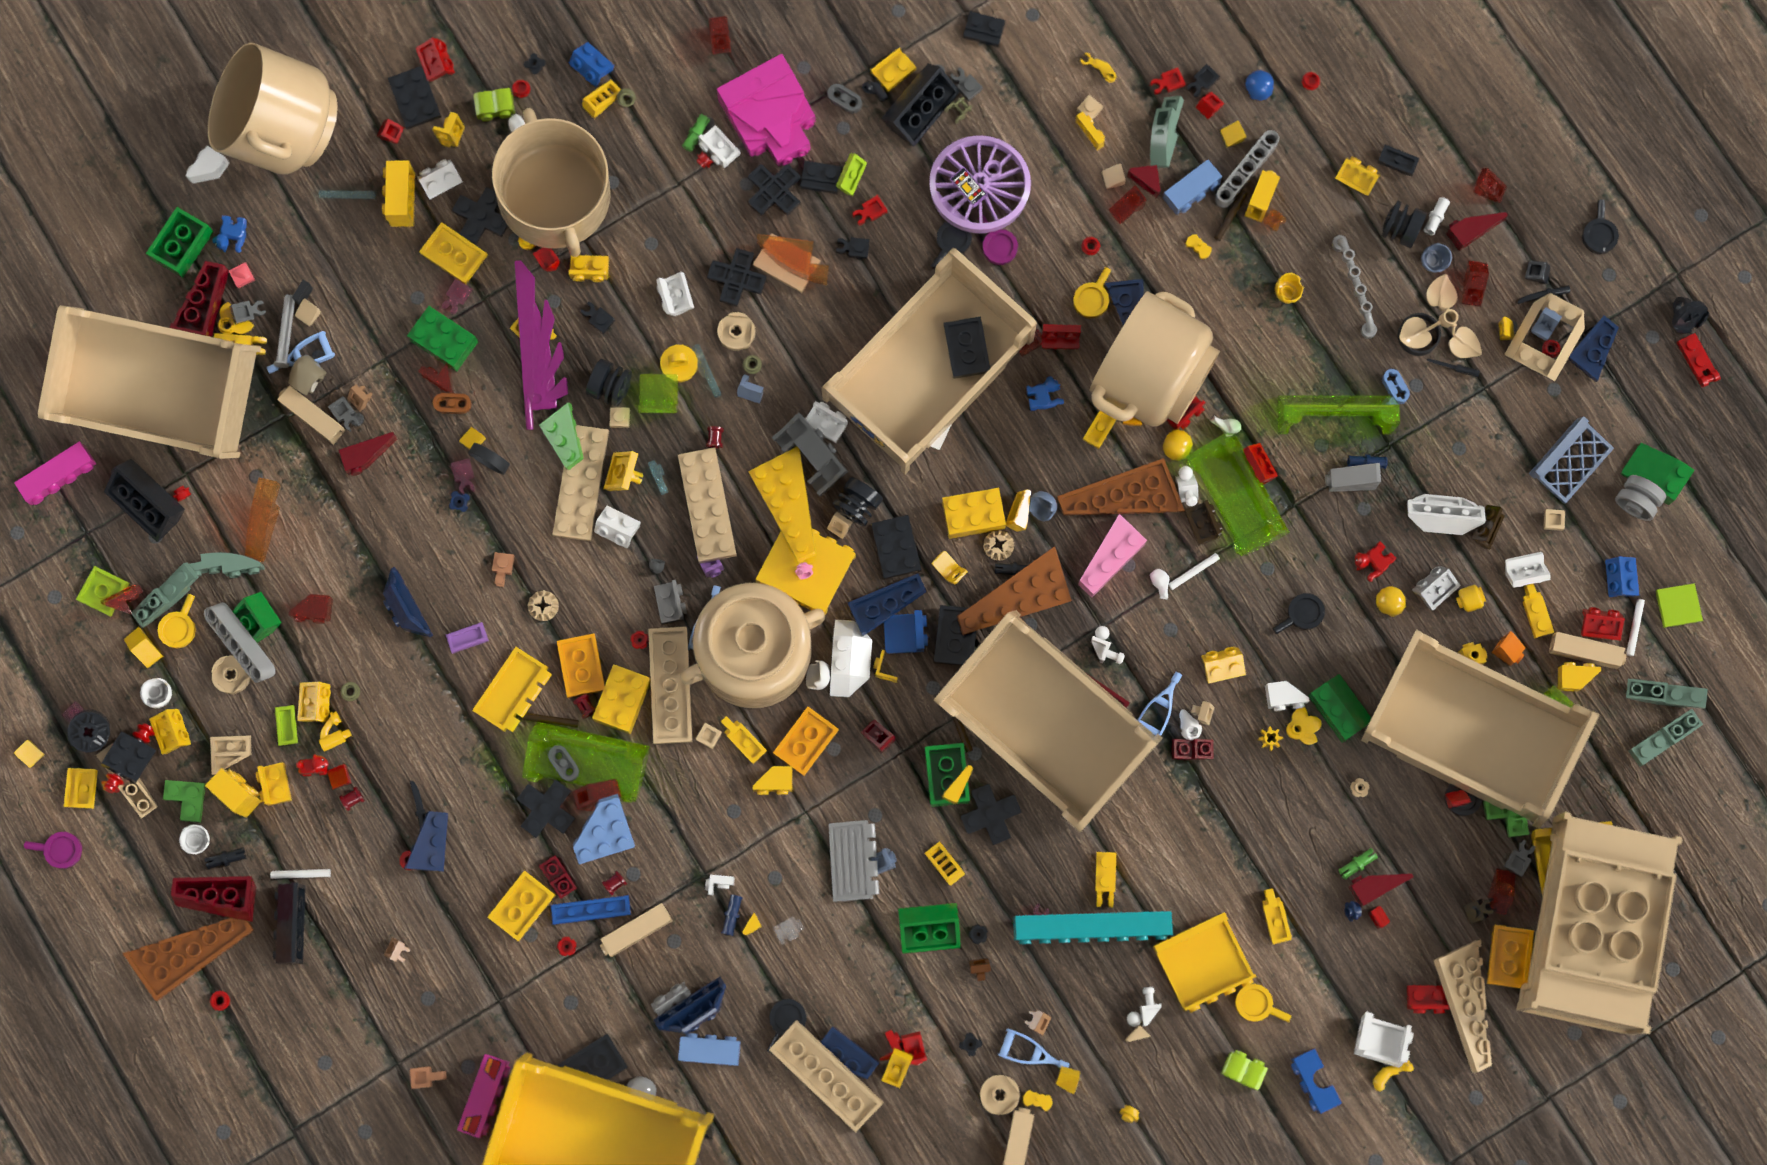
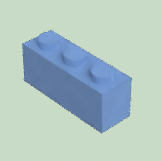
M1206 160L1165 191L1163 199L1176 215L1180 212L1185 213L1191 208L1193 202L1201 201L1206 196V192L1209 190L1214 191L1220 186L1222 175L1209 160Z
M687 1033L685 1037H680L678 1061L739 1066L741 1042L736 1041L737 1037L725 1036V1040H717L716 1035H705V1038H697V1034Z

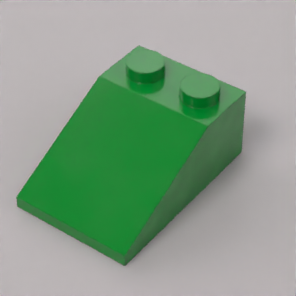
M1640 443L1620 474L1627 479L1630 475H1637L1650 480L1665 492L1666 499L1664 503L1670 505L1676 500L1695 470L1675 457Z

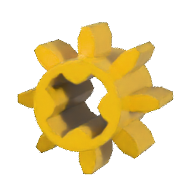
M1269 726L1267 732L1265 730L1260 731L1263 737L1258 738V741L1263 743L1261 748L1266 746L1269 747V751H1272L1274 745L1277 748L1280 747L1278 740H1282L1283 737L1278 735L1279 729L1273 731L1271 726ZM1272 735L1274 737L1273 741L1269 743L1267 741L1268 736Z

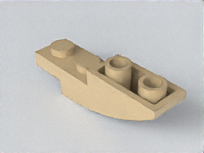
M113 743L96 755L101 763ZM121 777L124 785H118V788L140 818H143L158 807L140 778L134 784Z

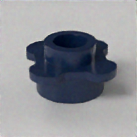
M457 491L452 492L451 503H449L450 509H457L461 512L467 511V501L470 499V496L467 493L459 494Z
M1354 901L1345 903L1344 912L1350 922L1353 919L1358 920L1362 914L1359 903Z

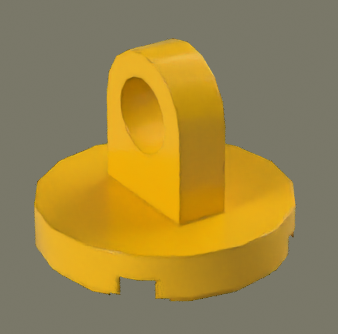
M673 345L663 352L660 359V367L663 374L671 381L684 382L691 379L696 373L698 360L691 348L685 345Z

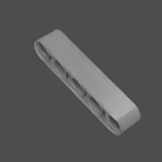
M1273 130L1266 131L1219 188L1215 197V202L1219 207H1228L1273 153L1279 142L1277 132ZM1265 139H1272L1274 143L1268 144ZM1259 152L1263 157L1257 158L1254 153ZM1248 166L1252 171L1246 172L1243 170V167ZM1237 180L1240 185L1235 186L1231 181ZM1225 194L1229 199L1223 200L1220 195Z
M222 602L204 610V617L252 681L258 683L275 675L273 663L226 603Z

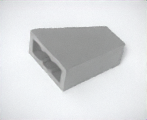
M1380 463L1330 469L1328 475H1325V485L1329 486V492L1375 490L1381 483Z

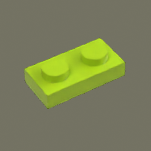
M850 153L836 187L847 195L853 196L867 162L855 153Z

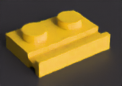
M898 48L871 69V73L889 92L916 70V66Z
M67 769L64 807L94 809L98 770Z

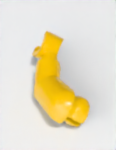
M1084 53L1089 58L1088 62H1084L1080 58L1081 64L1093 65L1092 67L1099 69L1107 82H1114L1116 80V73L1109 63L1093 59L1089 53Z
M1408 1060L1400 1068L1392 1065L1383 1067L1373 1079L1374 1089L1376 1091L1384 1090L1385 1083L1392 1075L1399 1074L1402 1071L1411 1072L1414 1070L1413 1065Z

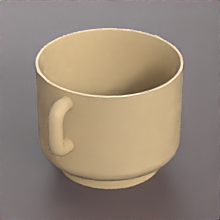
M247 43L232 56L217 84L208 119L209 143L212 149L218 153L283 175L293 173L302 166L309 167L313 165L326 149L336 122L337 98L334 91L329 89L325 75L318 68L261 45Z
M526 108L523 111L525 124L506 137L499 147L493 162L492 180L499 210L509 228L521 239L543 248L557 249L567 247L570 255L577 257L581 252L579 243L597 230L609 208L610 182L606 157L596 139L582 127L561 119L547 118L537 120L534 110Z
M1147 291L1125 322L1091 384L1089 391L1092 393V403L1097 409L1119 421H1128L1135 417L1152 427L1162 425L1167 419L1178 424L1220 353L1218 349L1211 346L1213 340L1211 328L1197 320L1192 306L1168 292H1159L1154 295Z
M743 583L729 587L715 595L699 614L693 633V650L697 664L682 671L681 680L684 684L690 685L704 679L707 686L718 697L739 707L763 708L777 704L789 697L804 680L811 660L810 629L823 623L825 619L824 611L814 609L804 614L800 606L788 594L770 585Z

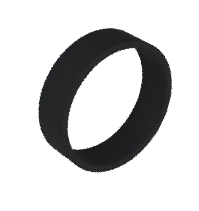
M1415 313L1405 318L1400 325L1398 341L1407 353L1414 356H1423L1436 348L1441 338V329L1439 325L1435 327L1437 340L1435 345L1428 350L1417 351L1404 345L1400 341L1399 335L1403 324L1408 319L1418 317L1429 321L1432 325L1437 322L1428 314Z
M474 443L468 452L475 460L499 474L504 475L510 466L504 458L478 443Z

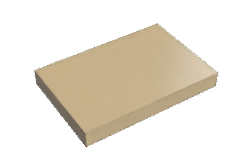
M771 234L753 263V267L802 293L820 264V260L778 236Z

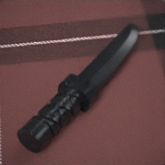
M1567 285L1556 289L1547 288L1544 291L1526 295L1519 299L1517 303L1522 304L1537 300L1549 293L1555 296L1570 293V286Z
M1426 359L1429 362L1452 368L1456 372L1477 378L1480 370L1464 367L1463 365H1452L1438 360Z
M410 781L417 809L415 815L421 828L426 810H424L415 782Z

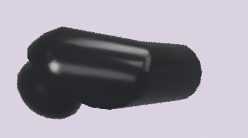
M870 81L863 83L862 90L865 93L877 95L880 102L888 99V95L881 84Z

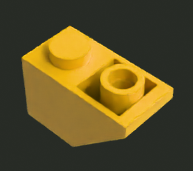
M1565 662L1564 665L1558 668V691L1577 692L1581 690L1601 671V667H1595L1593 663H1584L1583 666H1576V663Z
M772 766L753 785V791L757 792V795H769V792H777L776 795H788V792H792V766Z

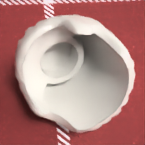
M153 678L143 683L140 697L145 705L159 709L169 703L172 689L167 681L161 678Z

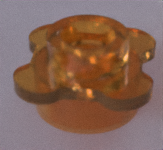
M1272 209L1268 217L1263 219V223L1269 225L1273 231H1278L1279 226L1286 221L1285 216H1282L1276 209Z

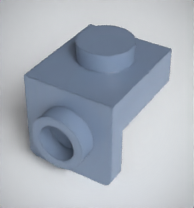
M1545 307L1531 332L1547 341L1562 316Z
M884 848L881 852L877 853V857L870 858L871 861H877L878 874L896 868V856L890 849Z

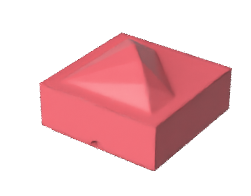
M246 262L229 270L237 288L255 280Z

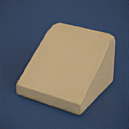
M1121 164L1102 171L1106 189L1125 185L1126 180Z
M304 298L294 316L310 327L321 311Z
M1137 1026L1125 1038V1041L1139 1040L1150 1037V1035L1141 1026Z

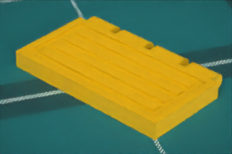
M515 647L472 711L504 732L507 729L513 732L520 723V720L515 718L516 715L524 717L531 704L526 702L527 699L534 702L542 690L537 684L541 683L545 686L552 674L547 671L548 667L518 647Z

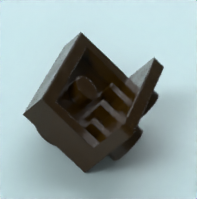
M1205 500L1201 504L1185 509V515L1198 546L1221 537L1223 528L1220 521L1215 519L1214 514L1216 512L1212 503L1209 504L1208 500Z
M1486 505L1485 524L1477 527L1472 536V539L1484 549H1491L1505 517L1500 506Z

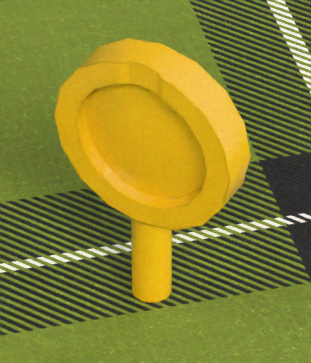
M1104 267L1096 283H1085L1076 290L1073 303L1078 314L1088 319H1093L1103 315L1107 310L1109 295L1103 285L1111 269Z
M191 594L187 595L180 612L168 613L159 622V638L170 648L178 649L185 647L195 637V623L188 616L195 598Z
M1247 985L1241 988L1236 995V1010L1245 1020L1252 1022L1261 1021L1268 1017L1269 1014L1286 1022H1289L1291 1019L1290 1014L1273 1007L1272 995L1262 985Z

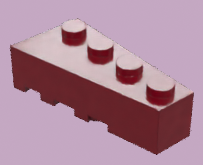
M205 261L194 281L195 284L186 295L183 306L179 308L177 316L169 328L212 337L229 273L225 265Z
M252 876L173 878L171 897L176 906L249 922L253 921L256 885Z

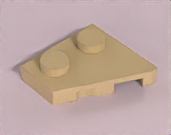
M251 735L210 737L212 775L216 774L221 768L226 769L252 755Z

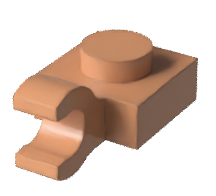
M495 552L492 572L497 573L495 578L496 586L504 587L506 574L512 575L515 557L513 554Z
M431 1067L410 1069L411 1089L433 1087L432 1081L447 1079L446 1071L432 1072Z

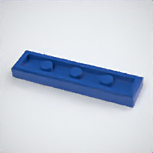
M629 895L551 905L552 924L631 915Z

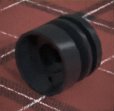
M1397 200L1388 212L1381 236L1386 238L1389 231H1392L1390 240L1393 241L1397 234L1401 235L1399 244L1411 249L1420 232L1427 212L1415 208L1410 215L1407 213L1409 205L1406 204L1403 211H1400L1399 208L1402 202Z
M600 359L588 381L586 395L599 400L605 394L604 402L606 404L611 402V405L617 408L628 392L632 371L626 369L623 372V367L619 366L613 373L614 364Z
M850 477L843 487L848 496L839 493L837 496L839 500H834L832 506L848 520L865 527L868 523L866 518L871 519L872 517L867 508L877 510L883 498L864 482Z
M94 709L78 712L71 719L67 729L71 745L82 752H95L101 749L107 743L111 732L107 717ZM85 727L94 729L92 736L84 734Z

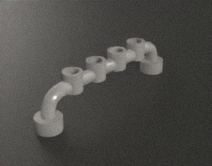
M1338 235L1332 241V248L1337 252H1343L1342 260L1347 264L1349 270L1348 278L1353 282L1355 288L1353 293L1359 300V311L1364 315L1366 321L1361 328V335L1364 338L1370 339L1377 332V327L1371 315L1372 304L1366 300L1365 293L1367 288L1364 284H1361L1359 279L1361 270L1355 266L1353 261L1355 252L1349 249L1347 238ZM1357 289H1361L1363 293H1359ZM1363 306L1368 307L1369 310H1364Z

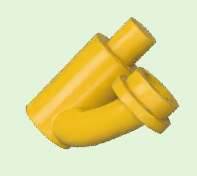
M330 712L331 717L320 732L319 743L324 752L346 742V738L352 736L349 729L343 732L338 730L328 734L333 724L337 726L341 722L337 712Z

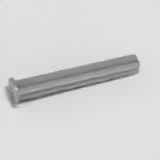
M289 294L285 295L277 359L274 361V366L279 368L289 367L287 359L295 304L292 298L293 295Z

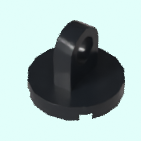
M1677 297L1673 303L1675 315L1672 318V325L1679 333L1692 332L1691 329L1701 327L1709 316L1708 307L1704 302L1691 301L1687 297Z

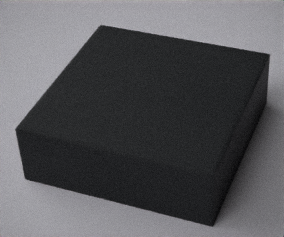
M302 280L292 296L296 304L300 305L304 298L307 300L313 287L309 282Z

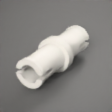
M1443 197L1438 199L1423 229L1426 234H1435L1439 223L1444 219V213L1450 204L1449 200Z

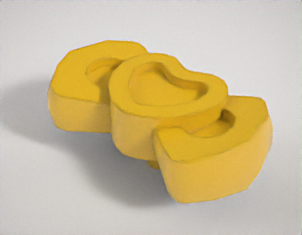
M1194 234L1187 238L1186 247L1193 248L1194 252L1199 254L1200 259H1206L1210 256L1212 252L1211 247L1202 242L1198 235Z
M1028 1090L1023 1096V1103L1026 1107L1033 1104L1036 1107L1040 1106L1044 1111H1048L1052 1106V1098L1050 1095H1039Z

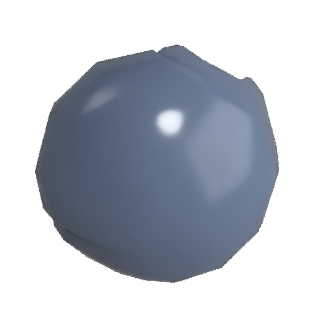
M1440 243L1430 245L1423 250L1421 255L1423 267L1433 273L1447 269L1452 261L1450 249Z
M1039 491L1030 498L1029 511L1036 519L1044 522L1049 521L1056 513V500L1048 492Z

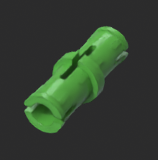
M700 114L693 128H690L689 135L682 145L685 150L693 151L699 141L698 136L700 134L703 135L706 126L710 122L707 116Z
M1369 848L1359 857L1355 856L1352 858L1350 863L1338 869L1340 874H1343L1342 877L1346 880L1357 871L1364 870L1366 865L1378 859L1376 853L1368 857L1374 852L1372 848Z

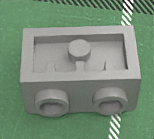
M1438 566L1433 568L1425 579L1420 580L1412 591L1418 594L1426 606L1433 611L1461 585L1448 568Z
M672 580L671 583L654 586L661 623L666 624L685 620L684 614H687L685 602L681 603L680 596L683 595L681 584H677L676 580Z

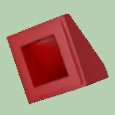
M1209 92L1199 101L1196 109L1207 119H1210L1224 103L1213 92Z
M386 119L383 121L377 137L397 144L405 127L390 119Z
M345 764L327 771L333 790L352 784Z
M1464 790L1445 794L1449 808L1467 805L1471 802L1470 797Z
M1381 906L1368 912L1377 929H1381L1390 923Z

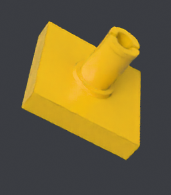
M633 451L613 453L603 489L608 491L628 490L630 481L636 484L642 482V479L639 477L643 478V473L634 471L638 453Z

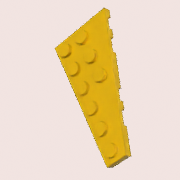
M795 447L748 472L798 563L816 555L801 451L798 447Z

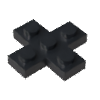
M788 163L775 176L762 164L748 175V179L760 189L748 200V204L760 216L773 204L787 216L801 204L800 200L789 191L801 179V176Z
M486 187L478 202L460 195L452 209L454 214L467 220L460 235L475 245L479 242L485 229L502 237L508 228L502 215L496 213L498 202L495 191Z
M736 248L731 265L715 260L712 261L707 279L724 284L720 302L738 307L743 290L762 294L767 276L750 271L754 258L753 252Z
M557 779L545 794L528 783L517 800L532 810V812L520 827L535 838L539 836L548 823L564 834L576 819L560 807L572 791Z
M989 784L972 790L971 793L978 809L960 816L967 835L986 828L993 845L1011 839L1004 820L1022 813L1015 794L996 802Z

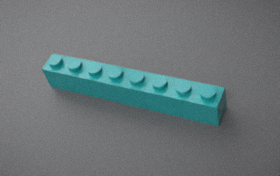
M1172 911L1013 917L1014 941H1019V944H1031V940H1039V944L1051 943V940H1058V943H1070V939H1078V942L1082 943L1090 942V938H1097V942H1108L1109 938H1117V941H1129V937H1136V941L1148 940V937L1155 936L1156 940H1167V936L1173 935Z

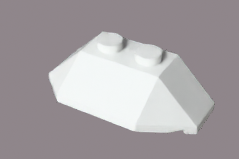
M1423 494L1407 501L1408 517L1424 532L1463 535L1485 524L1486 521L1484 507L1478 506L1474 502L1462 497Z
M835 620L830 696L850 697L870 678L872 639L867 634L862 637L855 621Z

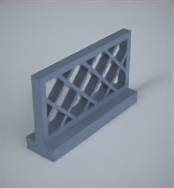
M1584 416L1577 418L1529 472V475L1534 479L1537 478L1563 504L1568 502L1614 449L1588 424L1589 421ZM1585 429L1591 433V441H1582V433ZM1601 443L1606 448L1603 454H1596V444ZM1572 444H1579V455H1570ZM1583 444L1592 445V455H1583ZM1584 457H1592L1593 465L1591 468H1584ZM1560 458H1567V469H1558V460ZM1571 458L1580 459V468L1571 469ZM1567 471L1568 482H1559V472ZM1571 471H1580L1581 479L1578 482H1572ZM1548 472H1554L1555 483H1549L1544 476ZM1559 485H1568L1569 493L1565 497L1560 493Z

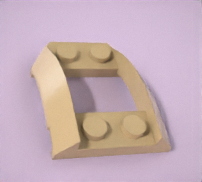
M1551 293L1545 295L1532 304L1504 355L1555 381L1585 329L1584 310ZM1545 307L1562 316L1561 321L1574 327L1556 360L1523 343L1539 311H1543Z

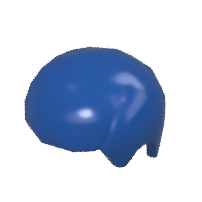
M1258 70L1247 76L1245 87L1252 99L1261 101L1268 99L1272 95L1274 82L1268 72Z

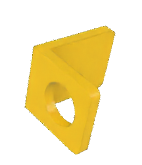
M942 551L931 563L946 581L954 585L968 572L960 567L946 551Z
M882 650L880 658L876 657L873 668L877 669L875 677L897 683V677L880 673L885 655V650Z

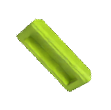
M295 706L275 707L278 746L297 744Z

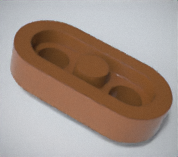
M440 393L433 399V406L439 413L465 414L472 407L470 398L465 394ZM441 402H447L446 406H440ZM461 402H465L464 407H459Z

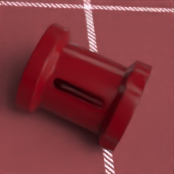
M718 426L707 427L709 434L706 447L723 448L721 437L724 429Z
M588 693L578 697L573 702L581 711L583 719L593 715L596 707H593L588 699Z
M356 786L348 794L339 796L347 811H350L351 807L357 803L365 801Z
M616 870L615 874L607 881H603L602 884L612 896L622 885L626 886L627 882Z

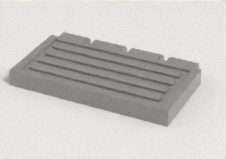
M867 820L829 824L833 902L873 899V895L879 894V881H872V877H878L877 861H871L870 859L877 857L876 841H869V838H876L875 824H868Z

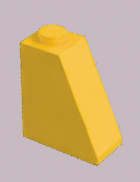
M1269 170L1262 171L1244 216L1262 223L1280 179L1275 172Z

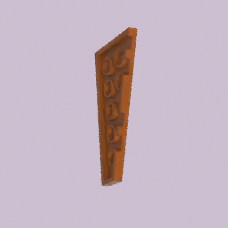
M1164 458L1057 496L1063 516L1185 511Z
M1055 546L959 614L957 619L962 635L999 624L1009 612L1015 610L1022 617L1071 602L1072 600Z
M228 918L218 923L122 954L154 1000L159 1001L253 932L254 928L249 921Z

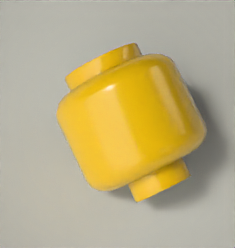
M1476 585L1460 589L1459 597L1456 598L1459 608L1464 607L1466 612L1482 608L1486 601L1482 588H1478Z

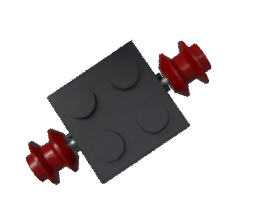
M145 723L138 724L137 728L139 731L132 733L134 738L121 731L103 759L101 766L114 772L107 773L106 777L108 780L101 782L104 786L103 789L108 793L113 794L120 791L118 785H124L121 777L136 784L156 752L155 749L146 745V743H150L148 737L155 735L150 725Z

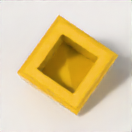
M1061 1066L1056 1085L1074 1094L1079 1081L1080 1071Z

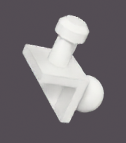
M1183 466L1179 470V476L1175 477L1181 503L1186 502L1188 506H1195L1197 500H1199L1198 483L1192 469L1189 466Z
M1099 626L1095 631L1096 637L1093 636L1090 643H1092L1100 663H1103L1107 657L1121 664L1124 659V653L1120 652L1118 654L1109 650L1111 643L1105 641L1109 637V629L1105 626Z
M1147 987L1142 990L1143 994H1145L1146 1006H1140L1141 1015L1138 1012L1128 1014L1127 1022L1130 1026L1136 1027L1141 1021L1142 1026H1148L1153 1017L1162 1008L1161 1004L1154 1005L1153 993L1155 991L1153 987Z

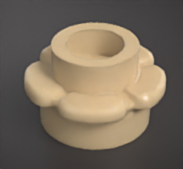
M1358 778L1355 782L1351 783L1350 789L1355 797H1365L1370 786L1368 782Z

